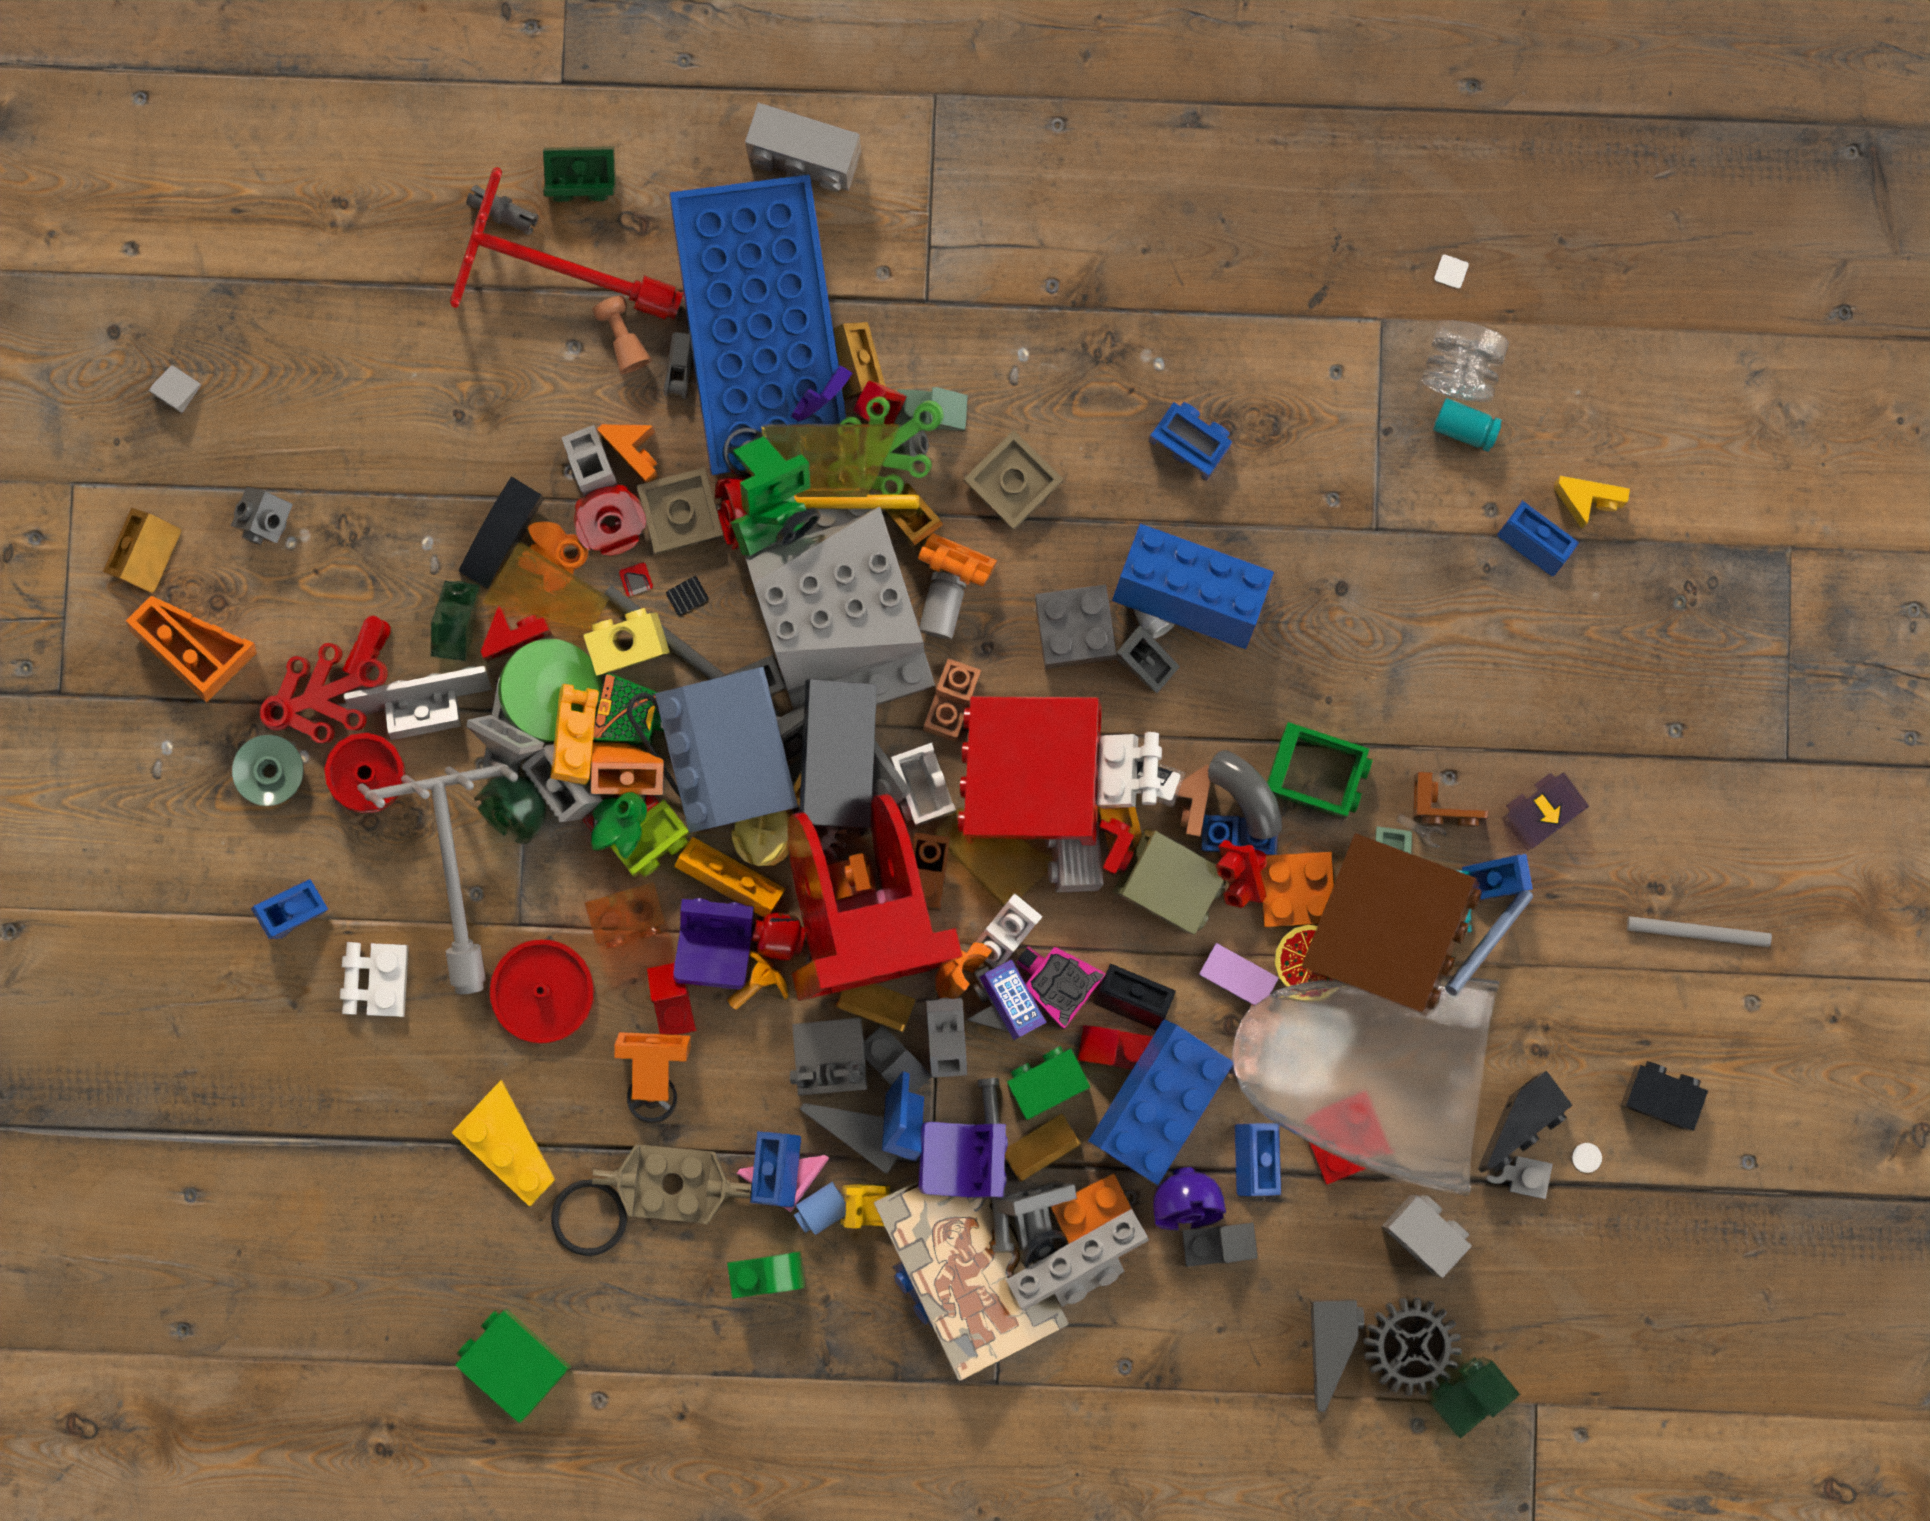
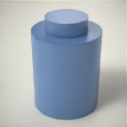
M832 1181L796 1204L799 1212L794 1214V1217L805 1233L812 1230L817 1235L846 1215V1201H844L842 1194Z

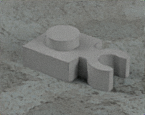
M1516 1156L1514 1166L1508 1164L1502 1168L1499 1176L1486 1175L1485 1180L1496 1184L1508 1180L1510 1181L1508 1191L1546 1199L1553 1164Z

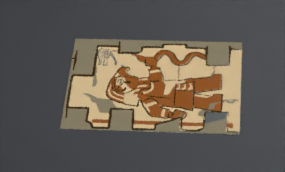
M919 1181L874 1202L959 1381L1069 1325L1055 1294L1022 1311L1006 1282V1279L1026 1269L1021 1262L1023 1251L1019 1248L1014 1216L1008 1215L1010 1243H1014V1251L993 1253L992 1245H996L992 1198L924 1195L919 1191ZM1036 1259L1029 1265H1033L1034 1263L1038 1262V1259Z

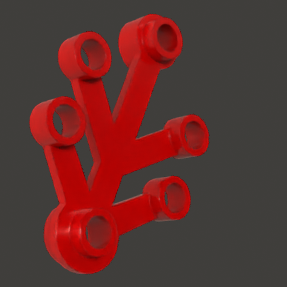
M325 643L319 648V659L304 694L292 699L299 678L306 677L309 674L311 665L308 659L304 657H291L286 664L287 673L278 694L268 697L261 705V721L271 730L281 731L290 726L310 735L316 743H330L335 736V730L331 724L325 722L314 723L296 714L311 708L342 722L348 730L359 731L367 723L365 713L357 709L348 710L329 700L361 686L374 688L383 685L388 676L387 668L379 660L365 659L357 666L356 673L324 685L332 665L339 663L343 655L342 649L337 644ZM330 647L335 651V656L332 660L326 658V651ZM300 660L303 664V670L297 674L294 671V664ZM374 667L379 670V676L376 680L370 678V670ZM280 706L283 709V716L277 720L274 716V711ZM356 713L359 716V723L353 727L350 724V717ZM324 726L327 729V736L321 740L318 736V730Z

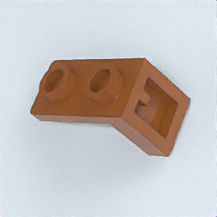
M1418 772L1414 775L1413 818H1422V824L1443 825V819L1457 820V826L1478 827L1479 821L1488 819V811L1431 808V803H1437L1438 782L1432 781L1431 772Z

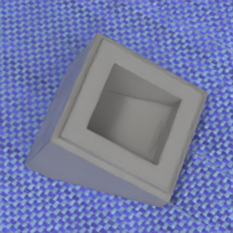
M171 365L148 391L182 414L201 387V384Z

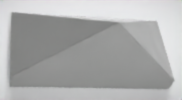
M493 715L467 720L466 727L508 767L543 749L544 743Z

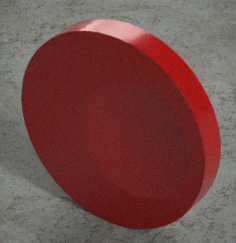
M546 939L531 940L511 949L497 964L490 983L491 1005L498 1021L514 1036L532 1043H553L575 1033L587 1020L595 997L593 976L585 960L567 945Z

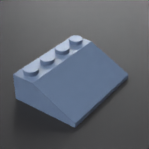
M764 667L655 694L689 833L798 807Z

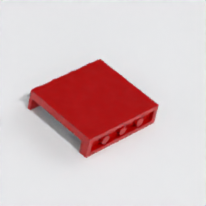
M971 696L970 708L964 709V729H969L968 742H963L962 762L967 764L966 777H961L960 797L965 798L964 811H959L958 831L963 833L968 844H974V838L1080 840L1082 845L1096 846L1099 745L1102 728V705L1099 698Z

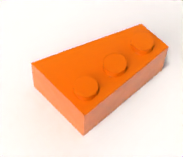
M150 596L126 620L129 631L206 703L257 654L253 642L245 638L241 639L224 631L221 627L195 618L192 614L153 596Z

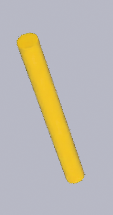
M794 495L796 502L804 503L806 509L919 508V495Z

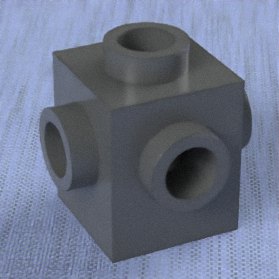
M246 486L241 501L235 507L231 526L243 531L241 538L252 543L262 545L263 540L278 543L280 535L285 531L286 520L293 504L266 491Z

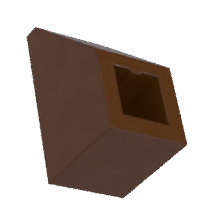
M915 832L913 852L927 909L941 911L950 837Z

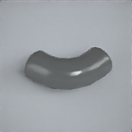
M1228 750L1218 752L1212 759L1208 769L1209 780L1228 791L1238 802L1244 813L1248 834L1257 839H1269L1278 835L1282 830V818L1277 799L1266 780L1251 764Z

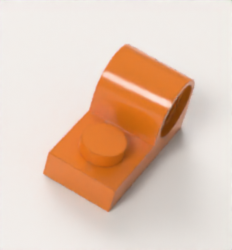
M865 854L849 856V860L827 866L835 901L877 891L870 858Z

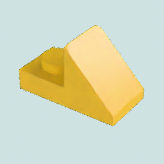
M1559 476L1554 484V490L1582 529L1588 524L1591 503H1596L1597 509L1615 512L1617 507L1623 508L1628 503L1630 492L1629 488Z

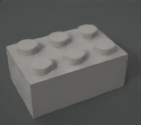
M759 102L745 140L748 158L753 161L752 164L755 167L766 171H772L774 167L787 171L786 175L788 177L810 174V178L819 181V185L822 188L833 192H839L840 188L849 191L861 155L860 134Z

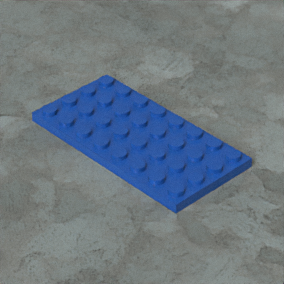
M810 174L670 192L669 200L711 476L732 473L723 460V445L734 431L742 428H752L764 434L770 444L786 461L800 454L808 462L839 458L842 442L839 424L846 418L842 388L826 405L806 419L798 422L790 417L805 391L811 389L820 395L834 371L839 367ZM846 423V424H845V430H846V432L848 433V427H847V423ZM749 433L738 434L731 439L728 447H739L743 442L753 440L755 435ZM728 454L730 462L736 469L747 471L734 454Z

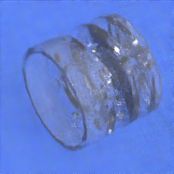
M1456 320L1439 321L1431 346L1443 355L1428 357L1426 365L1430 369L1424 370L1421 381L1429 388L1451 398L1474 402H1491L1495 389L1490 385H1496L1499 376L1487 367H1500L1503 365L1509 340L1498 332L1472 323Z

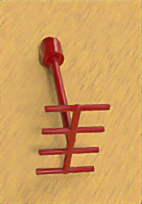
M495 167L492 170L450 298V304L453 308H457L461 302L478 247L482 246L629 296L628 300L634 302V310L664 320L666 317L675 319L683 292L675 290L676 286L647 276H643L641 282L634 280V283L483 232L502 176L501 168Z

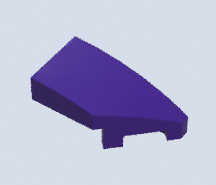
M840 365L834 371L820 395L811 389L805 391L790 417L800 422L817 412L841 390L852 375V372Z

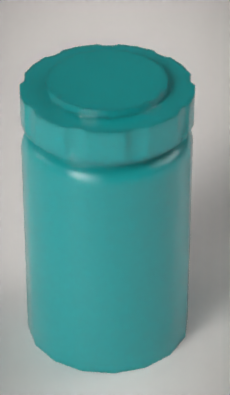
M1446 397L1436 418L1433 431L1476 448L1482 447L1483 451L1489 452L1493 448L1500 432L1502 419L1497 417L1492 419V416Z

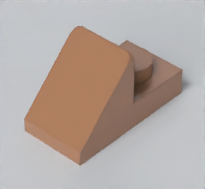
M1205 765L1178 783L1173 795V799L1191 802L1190 807L1183 806L1179 827L1186 828L1184 837L1199 839L1201 835L1210 786L1208 777L1209 765Z

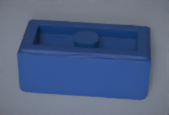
M1523 500L1498 532L1500 539L1550 576L1556 575L1579 544L1577 540Z
M1279 1123L1236 1124L1237 1195H1281Z
M757 1131L750 1203L794 1207L801 1146L800 1135Z

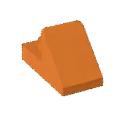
M602 424L597 429L600 436L645 483L654 481L658 477L654 469L657 462L644 448L639 452L636 450L654 434L653 426Z

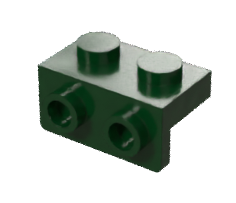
M614 146L549 147L543 149L545 179L543 196L552 197V200L556 202H566L573 200V196H587L589 201H604L608 199L609 195H614L616 191Z

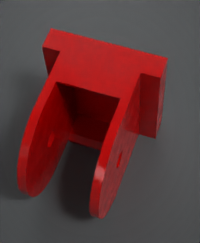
M889 794L875 796L871 807L873 849L881 887L886 898L885 902L838 913L825 856L810 818L804 812L792 814L789 817L788 846L790 863L812 962L792 973L798 1001L933 971L963 957L956 928L936 933L932 931L910 837L901 812Z

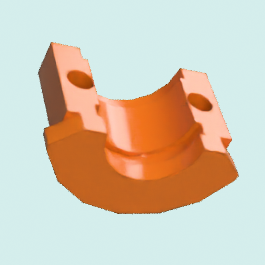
M973 943L967 952L962 951L963 957L940 967L935 976L936 991L939 998L957 999L970 984L965 979L962 970L973 973L988 958L992 950L983 943Z

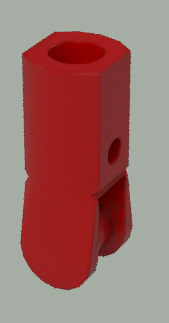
M374 615L365 619L357 641H355L342 671L351 675L356 673L357 666L361 661L365 659L377 660L380 650L391 634V626L388 622Z

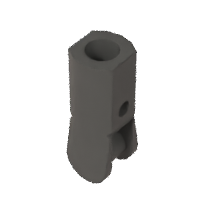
M677 332L672 334L664 396H669V393L682 395V399H687L693 362L690 334ZM673 371L684 372V381L672 380Z

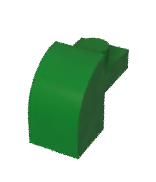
M801 1251L727 1263L732 1299L806 1287Z

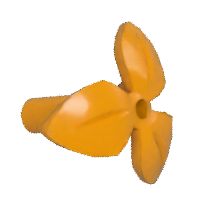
M750 950L749 956L757 962L752 970L751 979L745 983L742 989H738L727 999L730 1006L735 1010L741 1007L762 987L772 984L778 986L784 1000L788 998L787 984L782 973L779 970H774L773 963L767 957Z

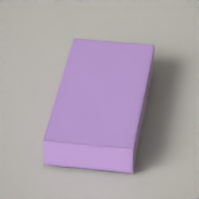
M1217 943L1214 945L1199 973L1201 977L1248 1003L1263 1008L1279 977Z

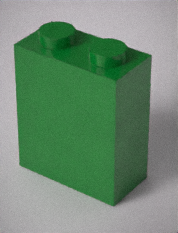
M508 1309L503 1310L501 1314L495 1310L481 1325L485 1332L475 1342L470 1338L457 1352L461 1359L455 1366L520 1424L566 1374L571 1366Z

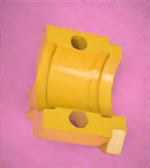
M851 1184L842 1186V1194H844V1201H846L845 1219H840V1224L843 1227L855 1229L865 1225L885 1226L874 1202L892 1194L890 1193V1185Z

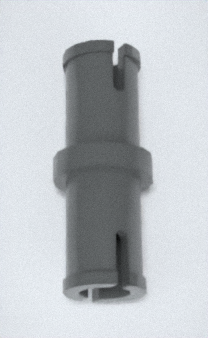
M474 185L471 191L475 194H468L466 205L479 210L485 190L478 185ZM495 195L489 213L494 222L498 224L504 222L525 232L527 235L534 231L530 226L536 227L539 219L538 214L513 204L512 199L507 196L501 198Z

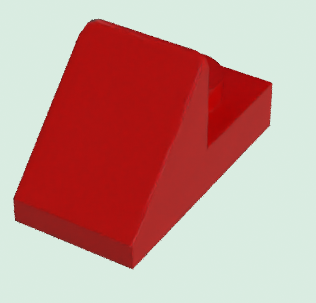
M499 605L480 651L482 657L489 662L524 647L531 642L551 635L552 632L544 617L537 619L536 615H532L516 623L518 628L512 630L504 610Z
M675 963L647 968L651 1002L654 1003L660 1034L681 1035L696 1032L687 984L676 982L673 978Z
M1083 1025L1078 1061L1133 1070L1153 1037L1117 1029Z

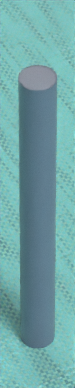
M1529 890L1517 894L1447 983L1445 990L1450 995L1456 996L1533 899V894Z

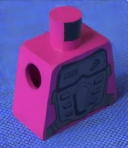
M1028 946L1016 961V964L1032 975L1026 986L1033 999L1063 1030L1106 975L1101 970L1056 947L1044 958Z

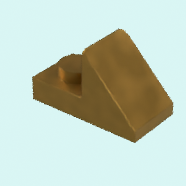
M907 482L904 484L903 490L899 495L919 494ZM920 496L918 509H883L901 530L911 547L943 525L942 521Z

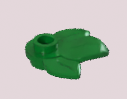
M633 792L622 794L618 799L613 797L606 798L597 805L592 813L594 819L598 821L591 833L593 850L600 851L615 844L620 855L625 859L635 850L642 835L640 824L646 818L647 806L643 799Z

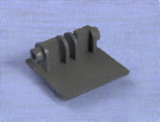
M862 1018L792 1024L796 1070L790 1071V1082L792 1085H797L798 1096L867 1089Z

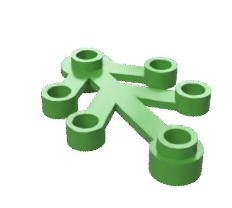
M883 397L873 398L866 407L870 420L865 453L855 460L856 437L862 431V424L855 417H847L839 424V433L842 436L840 457L827 470L826 477L829 486L840 494H849L858 487L880 490L884 495H899L904 487L901 477L895 474L881 477L864 473L863 471L874 464L907 470L917 478L927 475L932 467L931 461L927 456L920 454L913 457L892 453L891 451L921 430L932 431L936 429L944 418L942 407L935 401L928 400L922 402L916 407L913 419L882 440L885 416L889 413L890 405ZM878 402L882 404L884 408L883 414H877L873 411V403ZM923 411H928L932 414L933 420L931 423H926L922 420L921 414ZM847 422L855 425V434L846 432L845 424ZM920 460L924 462L926 466L924 472H919L915 469V461ZM840 471L848 474L849 481L847 483L839 480L838 473ZM888 480H893L897 483V491L892 492L887 488L886 483Z

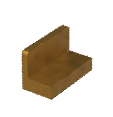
M868 322L843 323L833 328L838 366L841 365L852 372V375L842 387L843 400L846 401L856 395H861L868 381H874L886 386Z
M131 508L103 572L148 592H155L181 534V529L150 513Z
M872 984L842 991L836 1008L904 1033L916 999L880 985Z
M1061 1113L1007 1147L1005 1159L1019 1181L1022 1182L1082 1143Z

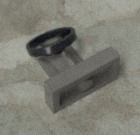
M1055 1181L995 1198L997 1213L1014 1216L1019 1248L1023 1251L1021 1262L1025 1268L1031 1266L1029 1264L1036 1259L1041 1260L1057 1251L1052 1244L1054 1242L1053 1238H1060L1062 1240L1059 1249L1068 1245V1240L1062 1232L1052 1230L1048 1207L1077 1199L1074 1184Z

